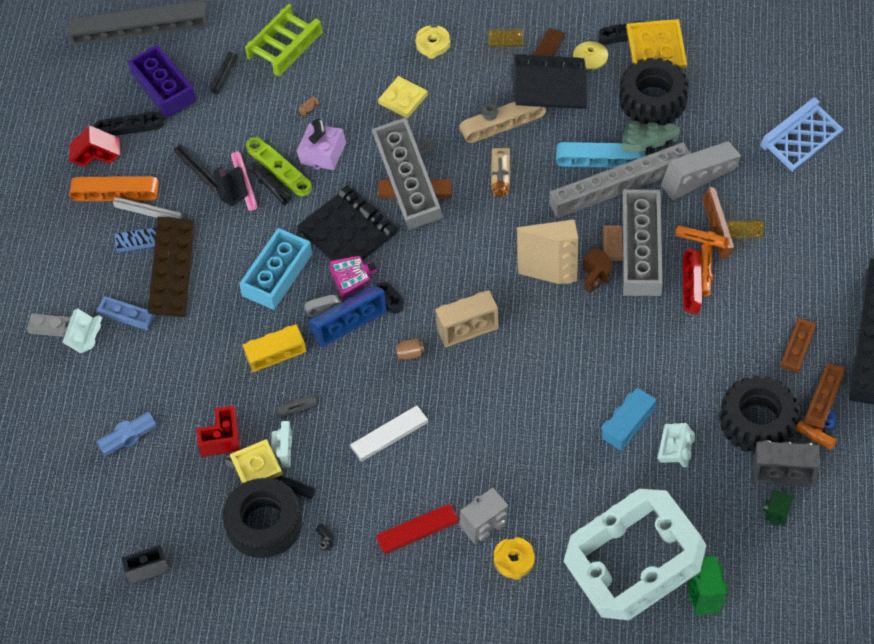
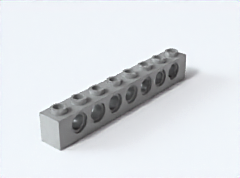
M683 142L550 191V206L556 217L560 218L623 194V190H635L662 180L670 160L688 155L690 152Z

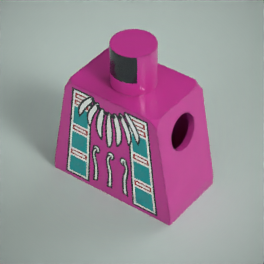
M360 256L334 260L330 262L329 266L342 300L368 286L370 281L368 275L377 272L374 262L363 264Z

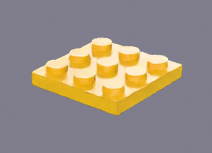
M679 19L627 24L626 29L632 64H636L638 60H647V58L653 57V59L663 58L664 61H672L673 65L676 64L681 69L687 67Z

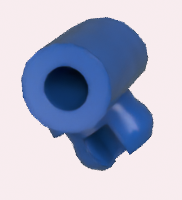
M833 410L830 411L824 426L829 430L834 429L837 425L836 413Z

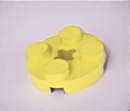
M426 26L416 34L417 50L430 59L436 58V56L445 53L450 48L449 33L441 26H437V28Z

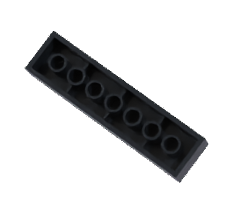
M870 259L867 269L849 401L874 405V259Z

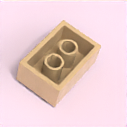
M489 290L478 292L474 296L461 298L457 302L445 304L435 309L437 331L445 348L499 329L498 307Z

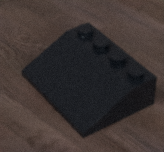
M514 54L511 74L515 105L587 109L586 66L584 58Z

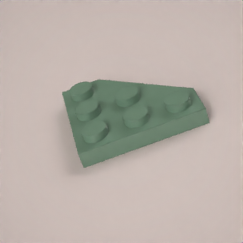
M638 121L626 122L622 151L642 152L646 151V147L651 145L653 148L665 145V141L668 140L672 142L679 141L680 127L674 124L658 125L653 122L648 124Z

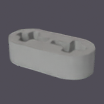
M328 295L310 300L304 307L307 316L314 317L323 314L333 306L341 304L338 295Z

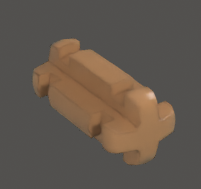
M314 96L310 97L311 100L308 99L304 102L302 107L299 106V112L303 116L306 115V112L309 113L314 109L315 105L319 104L318 99Z

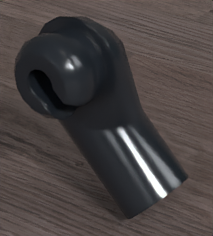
M319 118L312 121L315 132L309 137V140L313 144H316L326 133L325 124Z
M321 523L315 529L322 537L319 547L324 552H328L334 546L335 535Z

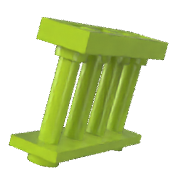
M288 4L280 10L279 14L252 41L247 43L245 46L247 59L250 60L255 54L263 57L272 63L274 74L280 76L323 33L321 21L315 18L308 24L293 16L292 5ZM290 21L304 30L297 35L283 26ZM279 32L293 41L286 46L272 37ZM268 43L281 50L282 53L275 57L261 48Z

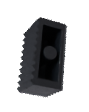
M161 545L121 558L130 584L170 571Z

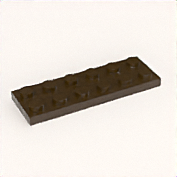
M157 217L147 314L186 317L194 232L193 220Z

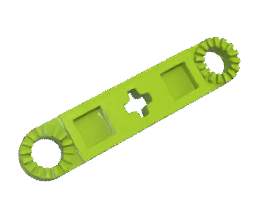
M252 137V139L250 138L247 141V152L296 195L307 196L311 193L312 185L310 180L304 177L299 170L272 147L257 137ZM254 144L260 145L258 149H252L251 146ZM300 185L308 186L307 188H305V190L298 189Z

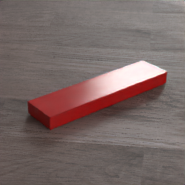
M449 503L376 535V539L385 555L459 523Z

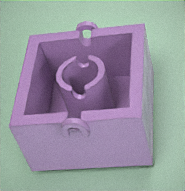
M309 123L297 149L300 163L313 166L316 170L320 168L334 170L346 145L343 129L325 126L326 133L316 144L310 142L309 137L315 131L312 124Z

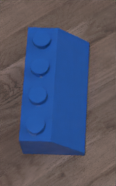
M376 286L364 289L358 295L346 299L343 303L331 307L328 311L314 316L308 321L310 332L320 347L326 346L386 313L384 290Z

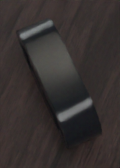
M381 282L376 285V287L387 291L388 295L385 294L387 310L394 314L400 313L404 308L402 296L387 282ZM391 300H393L394 303H399V305H397V306H396L395 304L392 305V301H391Z

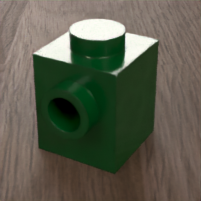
M773 490L770 500L766 499L764 504L765 520L774 525L785 526L793 495Z

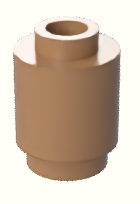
M418 338L401 341L400 344L395 345L398 360L403 359L405 361L422 357L421 353L425 352L423 342L418 341Z

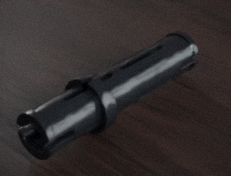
M258 162L252 163L251 165L254 169L250 166L249 170L258 178V182L264 184L282 205L289 203L286 198L291 200V196L271 177V173L265 171Z

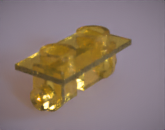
M492 29V31H488V47L523 46V30L507 29V32H504V29Z
M759 219L756 221H726L731 238H763L764 221H759Z

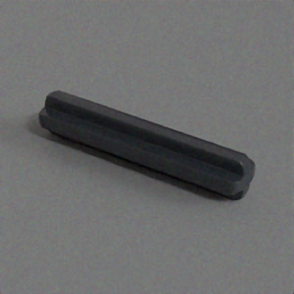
M235 51L228 52L210 87L212 93H220L238 57Z

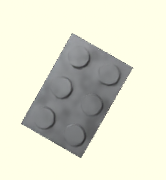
M768 440L757 441L753 459V482L815 486L819 470V445L811 443L793 444L791 442L775 443Z

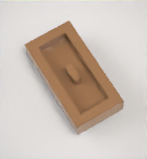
M603 226V249L611 261H623L622 226Z

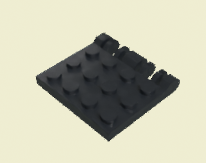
M349 185L343 187L335 197L297 225L298 231L332 261L360 256L363 261L398 232V227L388 219L382 221L377 228L376 225L383 219V215L380 212L378 213V210L370 203H366L367 201L363 198L357 200L359 195Z

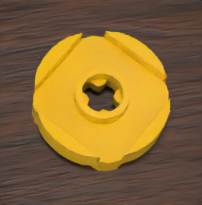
M522 538L504 539L494 550V566L505 577L514 580L521 579L534 566L535 554L529 542ZM517 554L518 561H511L509 556Z

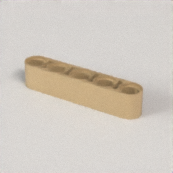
M512 102L497 108L499 114L496 119L488 121L480 114L461 122L459 129L466 142L474 143L536 120L546 113V108L519 106Z

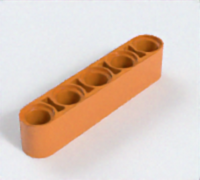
M151 176L74 177L71 180L69 197L74 201H114L115 197L132 201H152L157 198L159 180Z

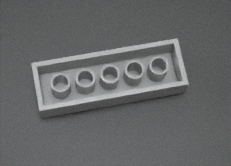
M406 117L372 129L408 230L442 219L441 208Z
M623 190V296H661L662 242L660 190Z

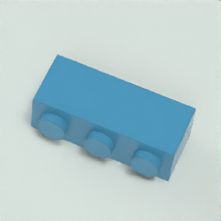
M638 387L633 393L630 392L626 396L624 404L615 409L613 417L610 420H606L602 425V439L622 451L656 410L657 399Z

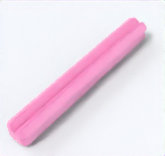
M237 151L231 154L235 168L238 166L242 168L248 192L245 201L248 210L253 211L258 208L241 154Z

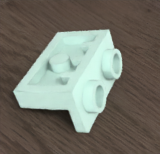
M79 309L74 310L62 343L79 353L91 350L96 342V334L101 328L100 322L102 317L98 315L93 318Z
M281 421V429L272 432L271 449L280 468H290L292 430L289 421Z
M687 423L664 425L657 458L660 463L679 462L682 467H688L695 434Z

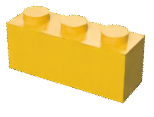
M297 324L287 326L274 333H268L264 337L250 340L243 344L244 353L252 372L307 352Z

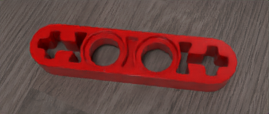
M689 248L683 256V308L685 312L695 315L702 306L701 253L693 248Z

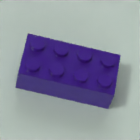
M158 45L127 61L131 75L166 118L196 102L193 87Z

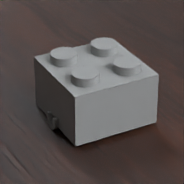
M491 488L483 495L476 496L472 503L460 510L459 526L474 544L479 540L482 542L490 536L493 530H499L506 524L508 505L497 491Z

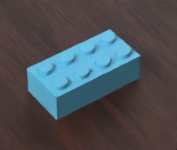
M278 228L239 283L242 296L275 310L312 256L310 241Z

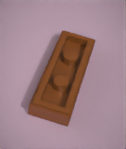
M801 318L797 319L780 368L799 374L816 329V323Z

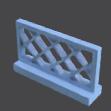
M815 97L766 134L760 144L764 150L769 149L792 172L844 130L818 105L819 101ZM817 112L822 117V121L813 120V115ZM810 124V131L800 130V125ZM813 125H822L823 132L813 131ZM826 126H832L836 131L834 133H827ZM788 134H797V141L788 140ZM801 135H810V142L801 141ZM813 136L823 137V142H813ZM785 144V151L778 150L774 145ZM788 145H797V152L788 151ZM801 146H810V152H801ZM788 156H797L798 162L793 165L788 160Z

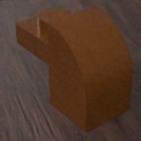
M595 246L583 259V270L590 273L585 278L584 290L591 293L595 288H599L602 281L608 284L611 279V259L605 252Z

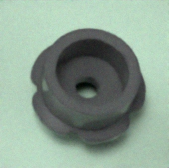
M487 104L482 107L481 114L485 120L492 121L496 119L499 110L496 105Z

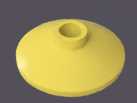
M588 41L579 44L575 48L573 58H584L586 69L594 70L602 67L607 62L608 51L602 44Z

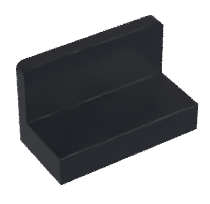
M238 166L229 173L220 168L213 171L221 201L233 206L248 196L241 167Z

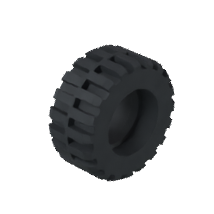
M651 57L647 58V60H638L636 64H631L629 69L627 68L623 72V76L620 79L619 100L620 106L624 110L623 112L626 116H630L631 120L639 121L643 124L653 122L665 125L666 122H673L675 118H679L686 108L689 84L686 74L678 65H673V62L669 60L664 61L663 58L653 59ZM647 87H658L665 90L667 94L659 97H650L642 94L640 90Z
M753 375V378L750 379L747 376L742 378L741 382H734L732 387H729L725 392L721 405L720 426L721 430L724 431V436L727 440L731 439V444L735 447L740 446L741 450L745 452L747 450L753 451L752 454H755L757 441L789 442L790 438L794 435L798 419L799 407L796 403L795 395L793 393L790 394L791 390L786 385L783 387L781 381L777 379L773 381L768 376L760 378V375ZM750 405H762L772 410L777 419L765 425L754 424L745 419L740 411Z

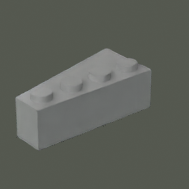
M727 141L670 160L661 187L672 200H675L735 170L741 155Z

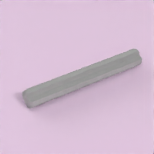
M115 197L113 205L116 208L156 218L182 219L180 212L120 197Z

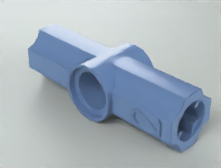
M147 412L131 422L123 421L119 423L113 432L96 442L102 453L107 456L123 446H133L138 442L140 436L153 430L157 425L151 414Z

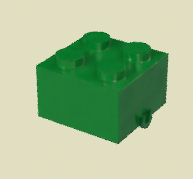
M716 556L703 557L700 572L687 580L690 593L688 599L692 601L695 616L720 613L722 605L725 604L728 587L727 583L723 582V568L721 563H718Z

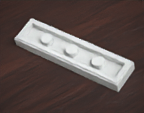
M415 406L350 444L351 449L362 462L427 424L428 419L420 408Z

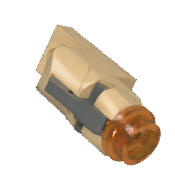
M492 148L491 190L496 197H505L510 190V148Z

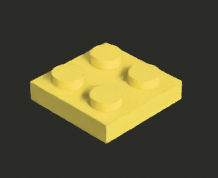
M398 76L378 99V103L408 119L427 97L428 93L427 90Z
M267 439L230 454L242 483L256 478L273 479L283 475Z

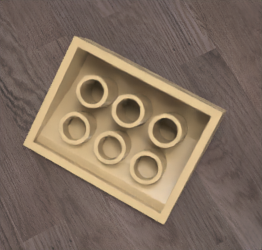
M574 219L517 227L518 274L557 284L576 282L578 271V235Z

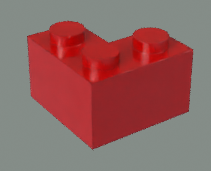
M88 126L69 144V161L83 167L87 166L94 158L111 164L120 156V138L92 126Z
M234 406L214 408L216 426L196 428L197 443L201 457L241 450L238 419Z

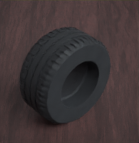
M256 478L242 483L228 496L223 508V522L230 542L241 553L253 558H270L287 551L297 541L303 524L302 512L296 494L285 483L272 478ZM260 507H273L282 512L279 520L273 526L266 529H252L244 524L247 516L253 510Z

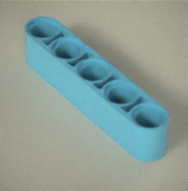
M561 142L556 146V164L563 167L615 168L645 157L646 151H622V143Z

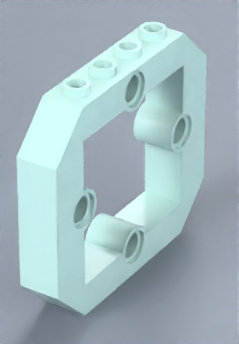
M638 489L572 534L564 557V563L602 618L631 620L700 572L706 544L699 532L666 490ZM654 510L658 515L655 527L661 538L668 543L677 541L684 551L660 568L654 566L645 568L641 573V581L614 598L608 590L612 577L605 565L598 561L590 563L586 556L612 538L621 537L628 527Z

